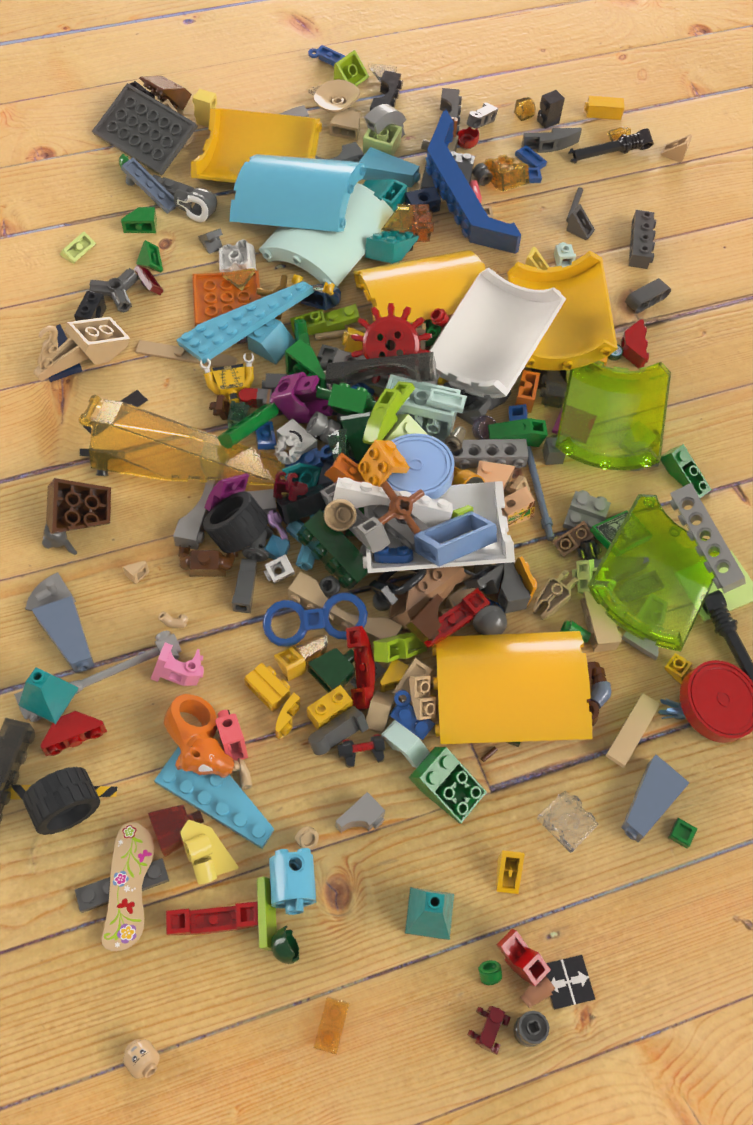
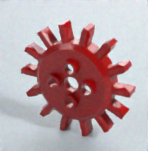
M388 303V316L381 317L380 311L376 307L371 308L376 321L369 324L367 320L359 318V324L366 328L365 335H351V339L354 341L363 342V349L352 352V357L364 355L367 360L358 371L364 373L370 367H373L376 370L372 379L374 384L380 381L383 373L388 374L389 377L390 374L401 373L403 377L411 379L407 371L411 366L419 372L425 371L423 365L416 361L418 356H432L431 351L420 348V342L431 339L432 334L424 333L419 335L416 330L424 323L425 319L420 317L413 324L407 321L411 313V308L408 306L403 310L401 317L395 316L394 303ZM399 331L401 337L397 339L395 333ZM379 334L383 335V340L381 341L377 338ZM389 340H393L396 344L395 349L392 351L386 348V343ZM398 350L403 351V355L401 357L397 355ZM381 352L385 353L384 359H381L379 356Z

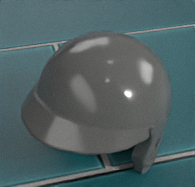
M494 603L492 606L481 609L476 614L473 626L482 635L502 634L507 628V616Z

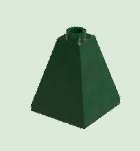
M371 412L341 416V423L355 460L359 462L372 445L363 442L365 428Z

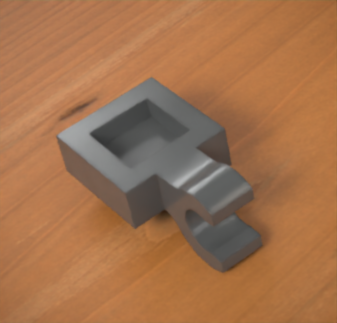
M322 344L317 359L323 371H327L328 365L332 364L339 348Z

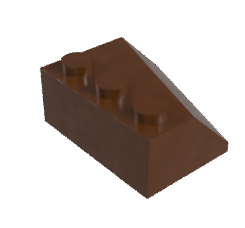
M54 478L48 485L46 523L51 534L110 524L111 487Z

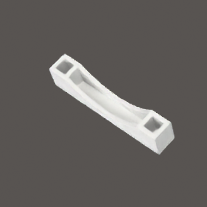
M338 477L333 501L345 499L352 503L355 509L369 505L389 506L391 500L382 487L374 486L368 482L361 483L350 478ZM394 490L397 496H411V493L408 491ZM424 495L413 503L411 514L431 528L451 519L453 503H449L444 499H432Z

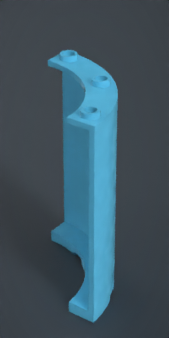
M262 154L253 155L250 157L249 162L244 163L234 186L236 194L235 200H231L229 222L334 232L344 231L346 226L345 214L350 195L353 193L356 183L362 180L365 175L364 162Z

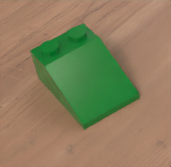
M299 339L285 350L286 374L291 375L304 372L307 376L317 375L319 381L316 388L322 387L326 389L327 378L313 348L308 343H304Z

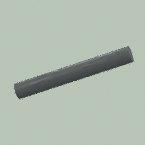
M581 187L577 189L566 219L567 222H569L570 214L579 204L583 193V188Z

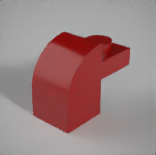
M511 929L496 944L506 957L504 960L510 968L524 981L533 986H536L551 971L539 952L530 949L517 930Z

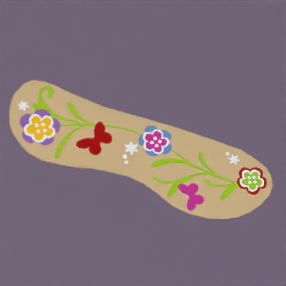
M135 822L123 825L114 843L108 912L102 934V945L110 951H121L131 947L140 938L144 929L142 884L145 874L152 863L154 845L148 830Z

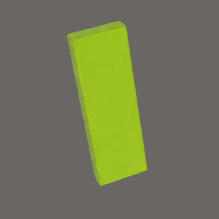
M259 877L257 878L259 948L272 951L271 938L277 931L276 908L272 907L270 879Z

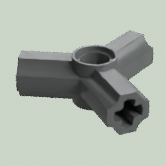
M129 268L118 278H112L109 281L90 280L89 291L110 296L118 311L124 313L132 307L126 291L139 278L135 271Z

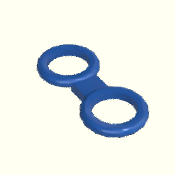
M342 592L333 595L325 602L323 608L305 610L295 601L282 600L274 603L267 609L263 618V629L270 642L282 647L295 645L305 637L307 631L325 629L330 636L336 639L347 640L346 631H338L330 623L329 614L332 607L341 601L354 603L359 611V620L356 626H363V628L367 623L368 612L363 601L352 593ZM291 608L300 617V628L293 637L287 639L279 638L272 630V618L279 610Z

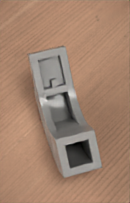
M382 104L376 106L364 116L367 127L377 134L386 126L394 124L402 127L401 138L405 135L403 123L406 121L403 113L391 105Z

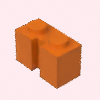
M523 370L515 405L526 404L527 412L531 413L540 373Z

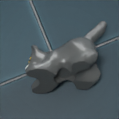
M46 523L42 541L43 546L47 549L65 546L70 553L76 555L77 551L67 539L66 531L51 534Z

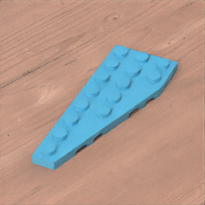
M302 281L198 324L191 331L182 334L180 338L176 339L177 343L196 359L202 360L204 364L207 362V358L211 360L314 293L313 286Z

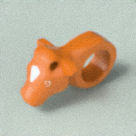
M191 694L177 696L168 707L164 716V726L181 750L175 766L177 770L192 771L198 775L215 774L226 778L233 772L235 762L231 756L225 754L218 741L213 738L217 731L215 710L209 702ZM180 712H186L195 716L201 722L202 727H196L184 721Z

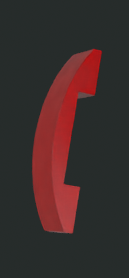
M478 588L462 598L459 604L438 618L442 624L438 629L440 633L434 640L423 642L425 646L429 648L462 628L475 618L481 609L490 604L489 600Z
M363 626L346 628L347 648H354L357 688L351 689L352 706H355L357 709L369 708L375 687V664L371 644Z
M258 901L237 903L235 906L197 910H190L188 908L166 911L167 935L209 934L258 926Z

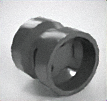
M479 163L474 167L472 173L480 185H487L491 182L493 175L484 163Z

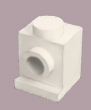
M286 554L265 564L267 570L263 571L267 580H272L274 584L295 574ZM281 568L282 573L276 574L275 569Z

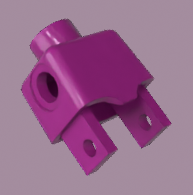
M304 372L283 376L270 397V403H275L279 412H282L289 421L294 419L298 424L309 423L316 412H320L325 416H331L334 411L327 405L328 400L316 398V386L319 377L317 375L307 376Z

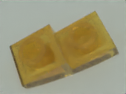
M327 996L314 1044L315 1049L337 1055L349 1002Z

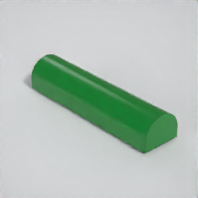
M275 403L261 406L217 437L219 442L225 448L233 447L276 417L279 412L278 407Z

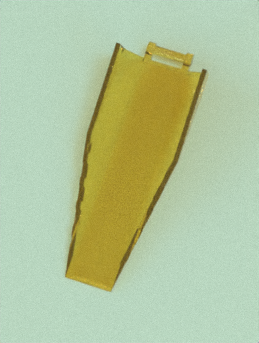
M98 395L91 396L87 409L78 419L81 425L92 427L89 446L91 469L170 481L200 479V482H207V480L220 481L247 473L249 475L247 484L274 486L276 473L282 471L286 464L278 461L276 456L239 443L229 449L225 448L219 442L217 435L124 402L101 399ZM95 408H100L96 417H91Z

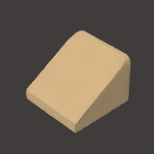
M146 561L123 567L125 576L134 584H137L149 573Z

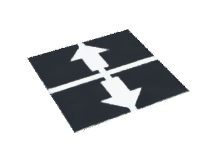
M582 955L547 963L551 971L546 977L555 987V990L552 992L553 995L550 996L554 1010L596 1000Z

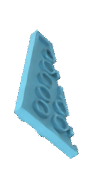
M178 746L154 782L263 849L274 832V828L230 775L222 778L215 774L198 775L192 771L177 770L175 763L181 754Z

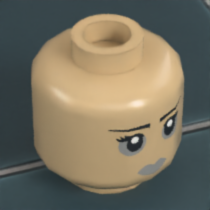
M146 1039L132 1041L124 1051L123 1063L134 1078H149L157 1070V1064L160 1060L159 1053L151 1042Z

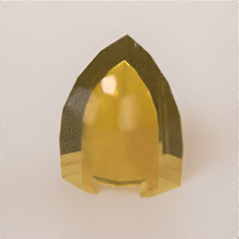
M525 97L516 100L514 113L521 121L530 119L535 115L536 106L532 98Z
M623 126L612 129L607 134L611 141H615L622 134L631 135V128Z
M327 635L316 636L292 646L304 657L306 666L326 652L328 645Z

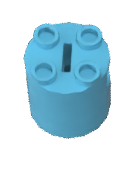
M301 848L297 852H289L288 849L276 850L275 856L269 858L272 907L285 909L287 915L301 914L304 912L303 907L316 903L313 854H311L309 848Z

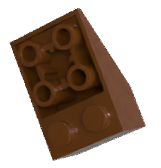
M141 76L139 78L144 83L143 86L151 90V93L158 97V100L164 102L168 99L176 110L177 108L184 110L192 95L186 88L164 76Z

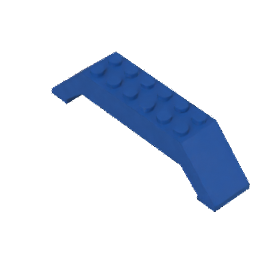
M447 110L443 111L427 149V166L425 167L427 174L433 178L434 186L440 190L441 198L447 202L449 212L454 214L456 224L461 226L463 236L467 237L470 243L514 254L519 252L521 233L515 223L509 224L488 217L449 151L448 145L453 141L454 121Z

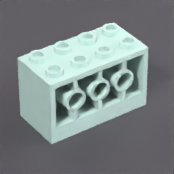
M390 374L386 386L387 389H393L398 381L413 383L415 387L409 398L397 411L396 416L398 414H409L428 435L439 440H445L453 431L457 412L426 405L431 388L460 394L461 390Z

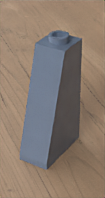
M72 596L32 609L37 621L74 672H83L95 666Z
M656 754L647 764L621 827L630 839L637 842L648 833L689 784L685 778Z

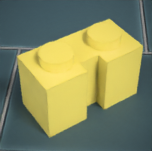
M199 89L192 99L196 124L209 127L210 108H216L217 96L216 93Z

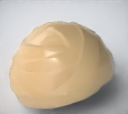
M345 499L331 501L324 510V520L328 527L333 530H347L356 521V509L352 503Z

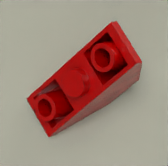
M640 319L625 330L621 340L622 356L642 370L645 363H648L649 353L646 352L648 340L645 339L647 327H644V319Z
M73 711L61 716L56 724L52 723L40 746L46 756H54L61 753L63 749L77 747L83 741L101 737L103 733L107 732V729L102 720Z

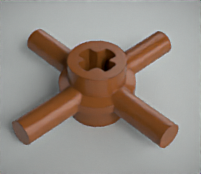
M387 481L382 483L380 486L391 501L388 512L377 520L383 525L392 518L404 520L413 534L420 532V528L411 517L413 503L425 495L424 491L419 489L409 497L397 496Z

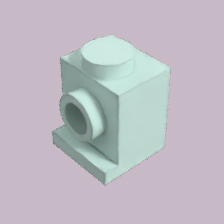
M562 242L556 245L554 258L557 266H562L563 268L575 261L576 254H574L572 244Z

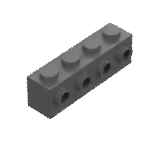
M635 210L631 226L630 267L648 269L649 263L653 262L654 253L652 252L655 247L653 240L656 231L653 230L656 226L654 212Z

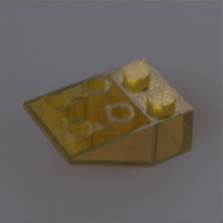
M499 155L496 159H486L483 162L493 175L491 183L498 190L506 191L530 183L528 164L522 161L515 160L507 155Z

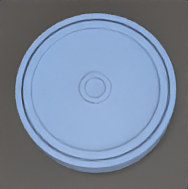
M417 433L402 435L391 440L395 443L396 448L410 467L407 473H391L386 481L393 490L408 491L412 495L419 489H422L426 496L437 499L450 488L454 477V458L450 449L442 441L430 435Z

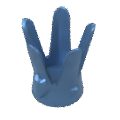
M667 698L666 700H660L661 703L673 707L667 708V710H659L658 713L661 715H672L662 719H686L680 703Z

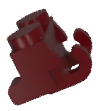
M279 471L276 473L273 490L274 498L281 499L283 498L281 493L286 492L289 493L288 499L290 501H296L298 495H305L307 493V484L298 481L292 482V478L298 477L296 473H289L286 480L280 479L281 476H286L285 472Z
M489 1006L488 1012L478 1007L476 1012L486 1017L485 1024L480 1035L472 1030H469L467 1035L476 1040L475 1044L497 1055L501 1045L498 1043L494 1044L501 1023L508 1027L511 1017L506 1015L500 1008Z

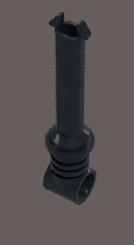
M646 128L638 131L636 134H622L615 141L577 150L571 148L568 154L573 153L574 159L570 161L577 163L578 160L616 151L626 154L628 151L637 148L645 150L653 146L654 142L650 130Z
M720 590L700 597V603L705 613L711 615L710 618L713 624H715V633L724 637L740 669L753 682V661L737 633L738 621L730 617L731 614L728 613L729 610L726 608L727 603L724 595Z

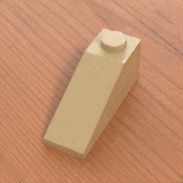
M584 591L580 602L588 632H591L590 641L593 652L616 650L620 642H622L621 632L618 631L616 623L588 591Z

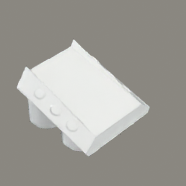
M242 239L236 245L226 244L219 248L220 272L257 271L254 246L245 239Z

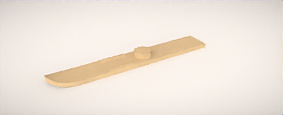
M139 340L135 351L137 354L200 364L198 359L180 346ZM220 353L210 360L211 366L235 365L237 358Z

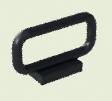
M411 570L417 572V574L400 587L386 582L397 571L384 572L377 581L373 580L369 586L380 600L393 605L398 601L395 594L401 595L408 592L425 577L427 570Z

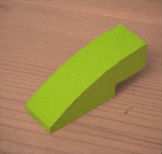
M412 632L373 641L374 662L389 663L399 658L407 659L427 651L425 644Z

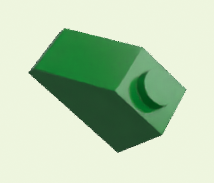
M138 207L121 219L123 232L156 233L157 217L155 207Z

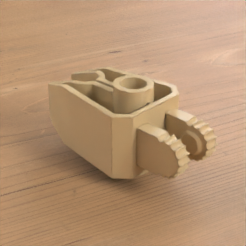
M566 569L557 579L555 577L549 578L537 597L533 608L534 614L542 606H547L541 615L542 620L552 616L570 601L571 589L579 579L574 577L565 586L562 581L569 574V571Z

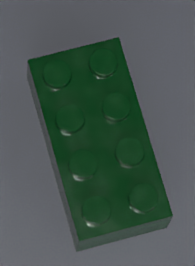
M321 510L312 516L296 534L300 543L304 546L307 545L312 550V555L325 564V569L338 578V582L343 588L350 590L368 574V569L363 568L364 555L341 531L328 527L324 520V513Z

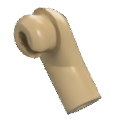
M165 611L161 612L158 616V619L169 628H184L189 620L184 614H180L178 619Z
M238 758V760H234L233 771H239L242 789H250L252 781L249 769L245 761Z

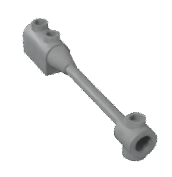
M163 631L155 637L156 648L83 680L69 683L79 688L77 693H79L89 685L160 655L165 642L173 645L171 653L176 660L179 658L178 653L182 651L174 633L171 634L170 631ZM23 691L14 694L18 705ZM19 706L25 720L30 719L31 722H36L42 719V717Z

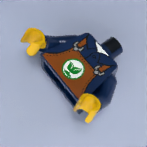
M294 274L291 282L293 284L302 282L303 277ZM325 282V284L311 285L313 286L314 293L301 300V304L327 310L339 305L341 291L333 283L328 284Z

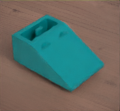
M395 179L366 180L362 184L372 190L374 196L380 201L383 199L395 213L405 202V192H407L408 185Z
M390 229V231H382L381 234H373V236L366 238L365 258L392 264L399 262L416 243L419 236L413 235V232L410 231L399 232V229Z

